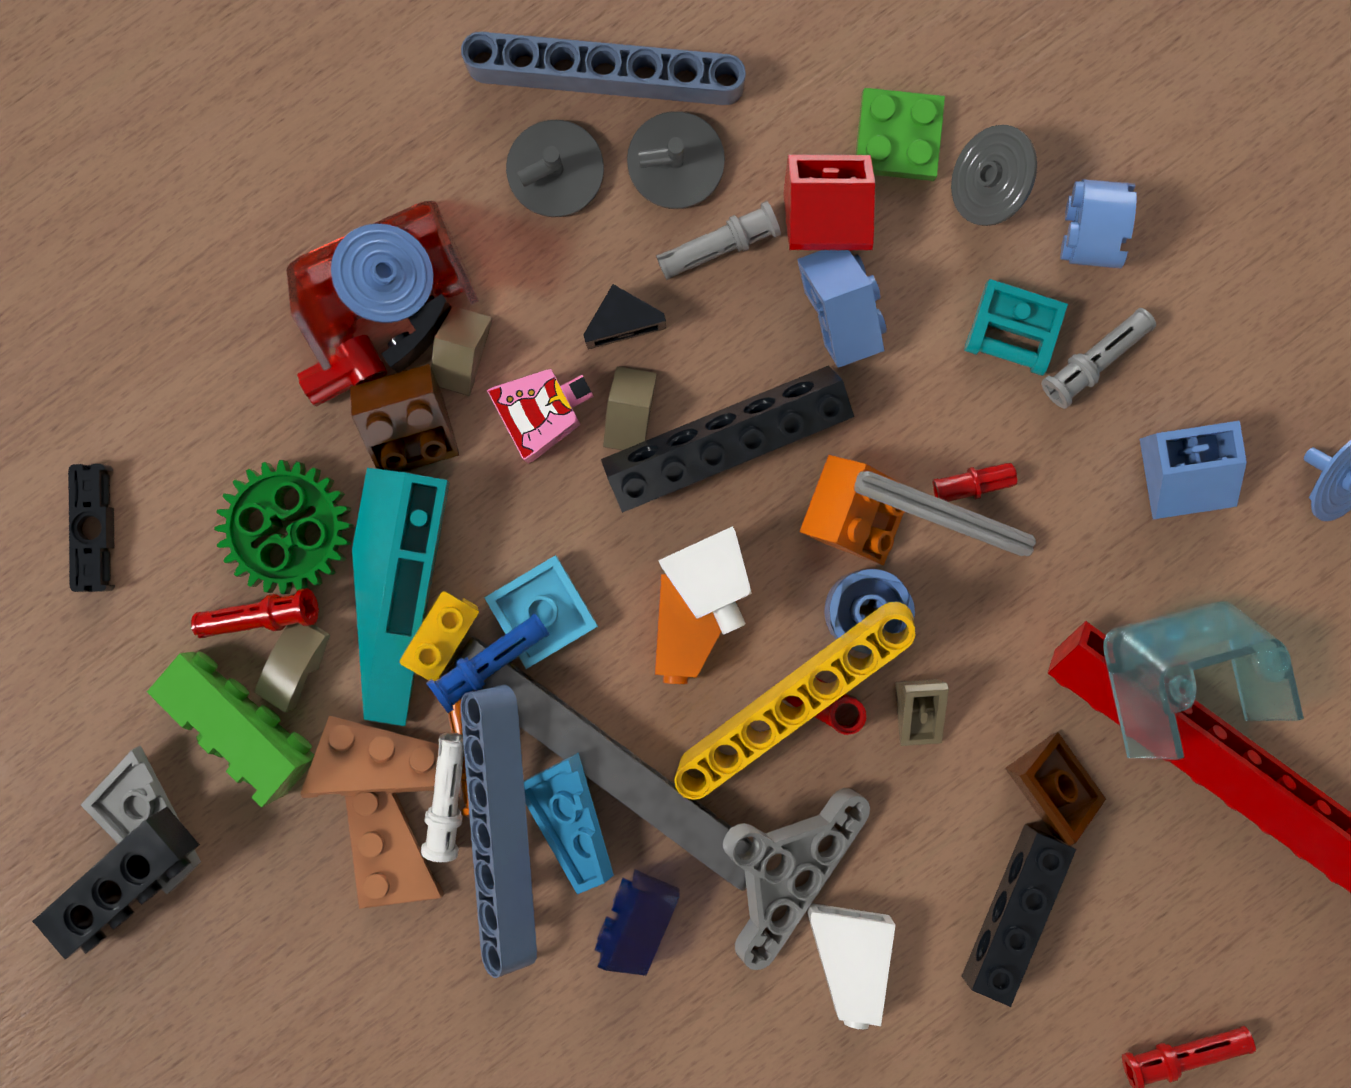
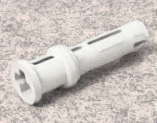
M443 733L439 736L432 806L425 813L424 821L428 825L427 839L421 847V855L433 862L453 861L458 857L459 848L455 843L457 828L461 826L463 819L461 811L458 809V799L462 778L464 745L463 735L458 733Z

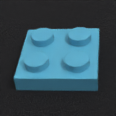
M556 555L484 597L505 634L526 621L532 614H536L550 634L548 637H544L519 655L526 669L598 627V624Z

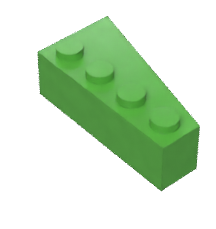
M200 651L197 653H179L149 688L147 693L182 728L187 730L195 728L199 732L196 736L198 744L208 754L221 758L224 757L229 762V768L226 772L237 783L244 781L251 784L257 790L251 798L261 808L285 796L311 766L315 755L310 751L312 745L296 732L290 734L278 723L281 719L273 710L264 705L258 707L247 697L249 691L240 682L232 678L227 680L216 671L218 665L211 657Z

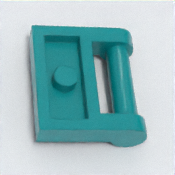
M989 279L985 284L964 351L975 355L978 352L992 355L1029 367L1031 373L1043 376L1049 366L1068 304ZM987 326L1040 342L1037 352L986 337Z

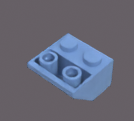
M1240 421L1161 432L1140 438L1153 519L1237 507L1247 463Z

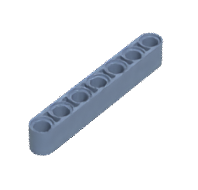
M474 32L465 38L461 46L462 58L470 76L477 82L485 84L731 105L742 96L746 75L745 66L739 58L721 53L491 32ZM481 52L492 54L491 58L485 63L478 64L473 62L475 56ZM521 56H529L533 59L526 67L513 65L515 60ZM566 59L574 63L566 71H559L554 68V65L560 60ZM602 63H608L615 67L607 75L597 74L594 71ZM641 67H649L655 71V74L650 78L643 79L636 76L635 72ZM687 70L695 74L696 78L690 82H681L675 76L677 73ZM722 74H728L736 79V83L731 86H723L716 79Z
M506 684L468 692L461 699V721L481 957L486 971L493 978H499L530 966L537 959L518 705L513 690Z

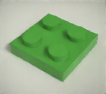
M864 88L861 96L856 155H871L874 175L934 181L938 172L945 96Z

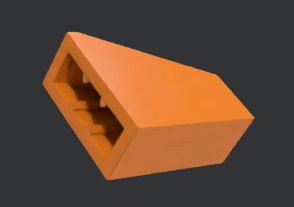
M661 574L655 675H663V683L688 684V677L697 678L721 630L713 612L697 619L668 576Z

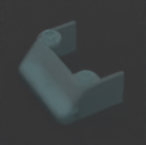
M1228 601L1210 602L1115 627L1107 633L1104 639V655L1127 758L1172 760L1184 758L1175 713L1187 710L1195 701L1197 687L1193 670L1228 660L1232 661L1245 721H1298L1304 719L1291 657L1286 646Z

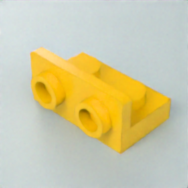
M442 591L400 658V664L427 680L437 681L479 613L477 605L465 598L460 600L448 592Z

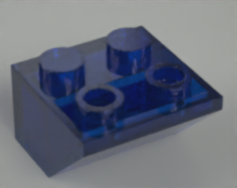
M634 869L630 880L622 877L611 911L616 912L614 918L605 917L596 939L597 943L594 951L600 953L597 967L605 971L647 976L680 898V888Z

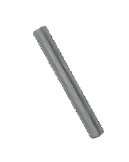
M861 471L857 475L854 490L858 494L1019 556H1030L1034 551L1033 547L1036 544V539L1031 534L876 473Z

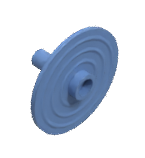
M369 224L354 229L340 241L332 257L331 278L339 298L355 314L374 322L392 323L409 318L423 307L432 290L433 268L426 250L411 234L392 225Z
M1351 440L1333 458L1315 447L1310 448L1304 456V461L1322 471L1309 496L1313 515L1321 521H1332L1351 510Z

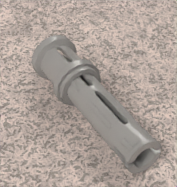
M768 201L761 203V208L739 218L733 215L726 221L725 226L670 251L658 254L656 258L665 279L668 280L679 273L697 267L735 249L738 252L747 251L750 244L770 235L775 238L781 236V231Z
M1138 308L1134 314L1108 333L1085 354L1079 353L1071 356L1068 359V365L1053 377L1047 376L1042 380L1041 385L1046 395L1060 408L1066 409L1069 407L1075 395L1086 386L1092 387L1098 383L1101 371L1124 354L1147 333L1155 329L1157 325L1154 317L1147 310Z

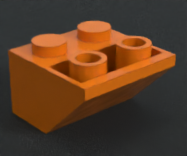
M828 455L799 532L826 545L884 566L888 553L893 547L894 538L905 511L856 493L854 485L857 475L861 471H870L893 481L896 480L865 463Z

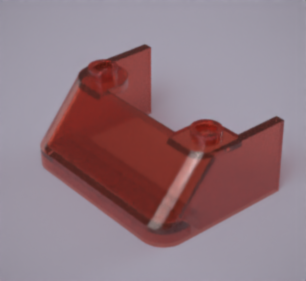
M435 201L420 202L373 223L387 224L403 229L420 242L432 264V292L434 295L439 296L442 294L446 298H451L465 291L471 305L479 302L468 270ZM344 237L299 256L286 269L291 315L323 370L332 367L329 348H337L347 340L354 338L353 334L358 328L357 320L362 318L341 301L335 291L331 278L332 257L336 247Z

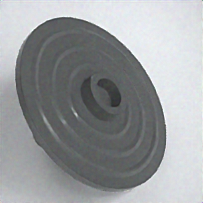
M678 111L656 115L641 125L630 142L627 154L628 172L637 191L651 203L668 209L689 208L708 198L718 186L725 164L723 145L715 130L700 117Z
M546 120L528 127L516 138L508 153L506 174L514 196L528 210L546 217H565L582 210L595 198L602 184L604 163L598 144L582 127L564 120Z
M995 125L979 132L966 144L956 161L951 181L954 205L963 218L980 226H992L1006 221L1023 206L1032 191L1037 173V156L1030 138L1023 131L1013 126Z

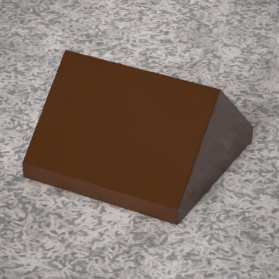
M1059 732L1050 735L1005 768L1052 835L1069 846L1077 843L1106 800Z

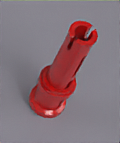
M309 588L299 589L294 595L283 597L278 594H270L263 598L261 602L196 612L192 616L191 627L194 635H198L197 638L200 639L261 627L271 631H280L286 625L300 623L303 626H310L317 622L319 615L316 596Z
M1241 1026L1238 1029L1204 1037L1171 1047L1169 1044L1160 1043L1155 1046V1050L1138 1055L1128 1052L1122 1054V1063L1132 1088H1144L1147 1084L1165 1079L1170 1083L1178 1081L1182 1072L1215 1064L1245 1054H1253L1256 1052V1046L1247 1027Z

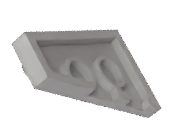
M141 745L132 749L81 804L85 811L117 844L144 820L165 807H168L179 820ZM195 850L187 856L191 863L171 880L165 875L158 881L166 894L173 891L201 863Z

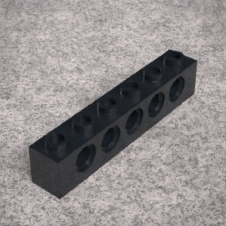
M828 365L602 458L601 462L623 513L855 416L843 380Z

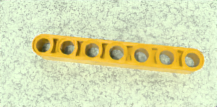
M888 602L882 605L687 750L681 756L674 779L677 791L683 797L691 800L705 797L905 651L913 643L916 636L914 618L910 608L899 602ZM892 619L901 620L906 624V628L899 633H889L883 626ZM864 645L871 649L872 653L865 658L858 659L853 657L849 651L852 647ZM821 671H831L838 678L831 683H823L815 676ZM787 696H796L804 703L799 707L792 708L785 705L782 700ZM761 720L766 722L770 729L759 732L754 730L750 723ZM730 745L736 749L737 753L725 755L719 751L718 747ZM689 769H697L700 770L705 776L702 778H693L690 775H688L686 771Z

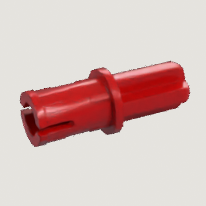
M1012 463L980 470L970 467L967 473L933 479L934 495L947 502L971 496L975 500L980 499L981 494L1017 485V472Z

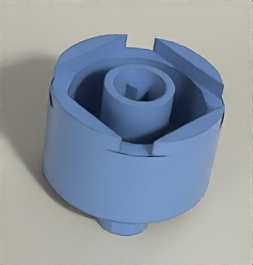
M1087 179L1075 181L1072 196H1068L1065 211V221L1072 222L1069 224L1067 235H1064L1062 240L1060 259L1068 260L1069 264L1121 269L1128 254V251H1120L1121 243H1126L1127 238H1132L1137 192H1133L1136 185L1133 183Z
M878 569L857 570L842 576L832 586L825 601L824 614L830 633L835 639H838L865 619V615L860 614L861 605H867L869 599L872 600L871 607L875 609L888 602L903 603L910 608L914 618V602L903 583L895 575ZM892 619L886 622L883 628L889 633H899L906 628V624L901 620ZM857 645L851 648L861 653H872L871 649L864 645Z

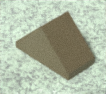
M454 306L451 308L434 337L431 368L439 388L467 396L471 395L492 324V317Z
M616 367L607 404L603 447L624 450L646 441L657 373Z
M937 679L895 682L900 745L942 743L949 691L948 684Z

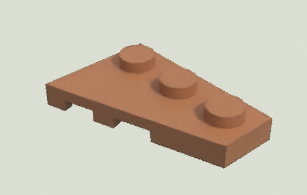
M329 716L300 794L302 798H313L326 794L348 796L357 795V793L385 791L386 793L434 791L439 744Z
M385 791L357 793V795L345 796L359 909L442 898L444 893L439 882H436L427 864L428 860L421 855V847H419L408 824L409 820L396 793H386Z

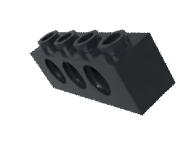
M165 807L144 820L32 922L65 960L80 949L87 954L107 937L103 932L107 926L110 925L114 930L135 913L130 907L138 900L143 905L163 888L158 881L165 875L171 880L191 863L187 856L200 844L172 811Z
M1026 824L1024 825L961 976L972 991L1009 1007L1012 1006L1077 849L1054 836Z

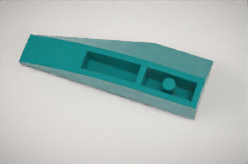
M367 468L352 547L364 720L406 726L415 672L402 666L400 658L426 617L450 484L448 480Z

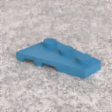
M579 753L525 779V804L575 892L580 894L604 884L613 877V870Z

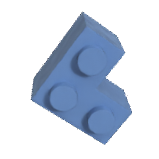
M820 250L798 258L797 261L804 292L818 314L824 345L836 366L839 368L883 352L884 346L881 334L886 333L887 328L883 315L876 308L875 302L881 299L880 290L874 276L867 277L860 256L858 254L853 256L849 250Z

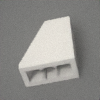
M811 903L807 909V914L838 1019L843 1020L846 1026L855 1029H868L869 1025L881 1026L895 923L886 914Z

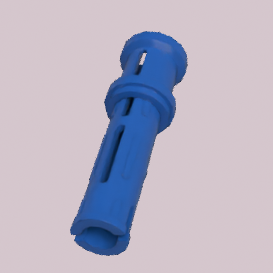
M532 614L530 618L506 635L500 637L472 659L468 660L467 657L456 661L457 667L437 681L431 679L426 684L446 712L450 713L453 711V705L461 700L465 693L483 689V686L486 685L485 679L550 634L538 616Z

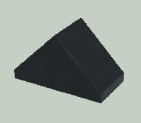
M612 284L583 336L589 350L666 329V319L663 312Z

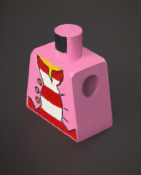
M551 369L487 390L520 455L527 464L536 460L580 425V422L572 408L594 397L583 375L560 386Z

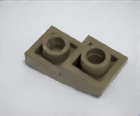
M300 623L287 625L263 668L254 693L285 713L296 709L307 675L319 669L330 634L316 625L303 626Z

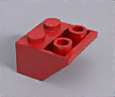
M788 155L783 195L789 250H873L875 179L871 155Z

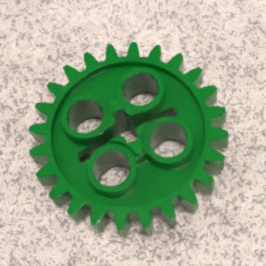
M279 460L276 471L270 463L263 462L261 467L262 475L255 470L247 469L246 474L249 482L245 483L234 480L233 484L238 493L236 495L223 494V498L231 504L229 509H217L216 511L217 514L226 518V524L215 526L214 530L226 533L227 537L217 543V547L230 548L231 553L223 560L224 563L232 564L238 562L239 565L234 575L236 577H243L250 573L247 585L257 587L263 581V591L266 593H273L278 584L281 594H290L292 583L298 591L299 589L307 588V579L314 585L323 584L319 572L322 571L326 574L334 575L336 571L330 563L332 559L345 561L346 559L338 551L339 545L348 546L352 544L349 539L342 537V531L354 528L353 524L342 522V516L351 511L350 507L338 506L337 504L344 497V492L333 491L330 493L329 490L333 486L334 480L327 477L318 482L321 470L313 467L305 475V464L298 461L290 470L288 461ZM295 488L300 496L299 503L294 509L288 510L284 504V496L290 489ZM314 506L316 508V512L311 516L288 525L286 528L288 535L274 534L261 543L258 548H254L253 543L256 540L275 533L283 527L281 520L295 521L311 507ZM259 509L263 514L264 522L262 527L254 532L250 528L249 518L254 511ZM316 523L321 530V537L316 544L311 546L305 539V531L309 525ZM276 545H280L285 552V559L278 567L274 566L270 560V552Z

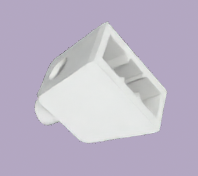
M733 526L658 560L660 566L697 619L713 612L722 634L729 633L746 624L736 601L752 594Z

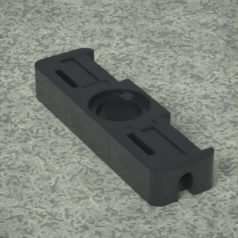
M73 464L68 469L69 585L73 592L112 591L115 588V585H109V581H111V559L108 549H114L115 543L114 508L108 507L110 505V475H108V471H113V468L108 465ZM94 516L101 523V533L95 539L89 540L83 534L82 527L86 519Z

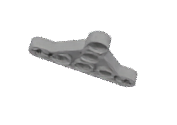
M842 788L836 791L819 815L774 831L764 833L752 825L743 823L737 824L726 833L723 840L725 853L739 867L745 870L750 919L737 937L735 952L750 969H764L775 959L867 821L870 814L869 802L854 789ZM851 806L852 810L849 813L845 812V809ZM835 823L841 826L839 830L834 827ZM833 835L831 846L824 852H818L820 841L826 836ZM746 837H753L751 848L744 854H737V846L741 840ZM781 853L782 860L779 866L774 870L766 871L768 860L775 854ZM805 870H810L808 881L802 886L795 887L797 876ZM781 905H787L785 915L778 921H771L772 914L776 908ZM766 927L771 931L769 934L764 930ZM754 946L759 947L758 950H755V949H752V948H753Z

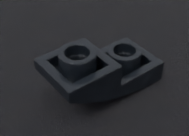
M442 294L436 298L430 295L423 307L408 318L416 331L411 334L403 332L397 335L388 343L389 349L381 353L389 366L397 373L410 366L434 342L435 335L452 308Z

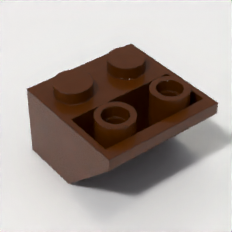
M430 364L350 387L351 415L376 469L405 472L459 456V450L443 395Z

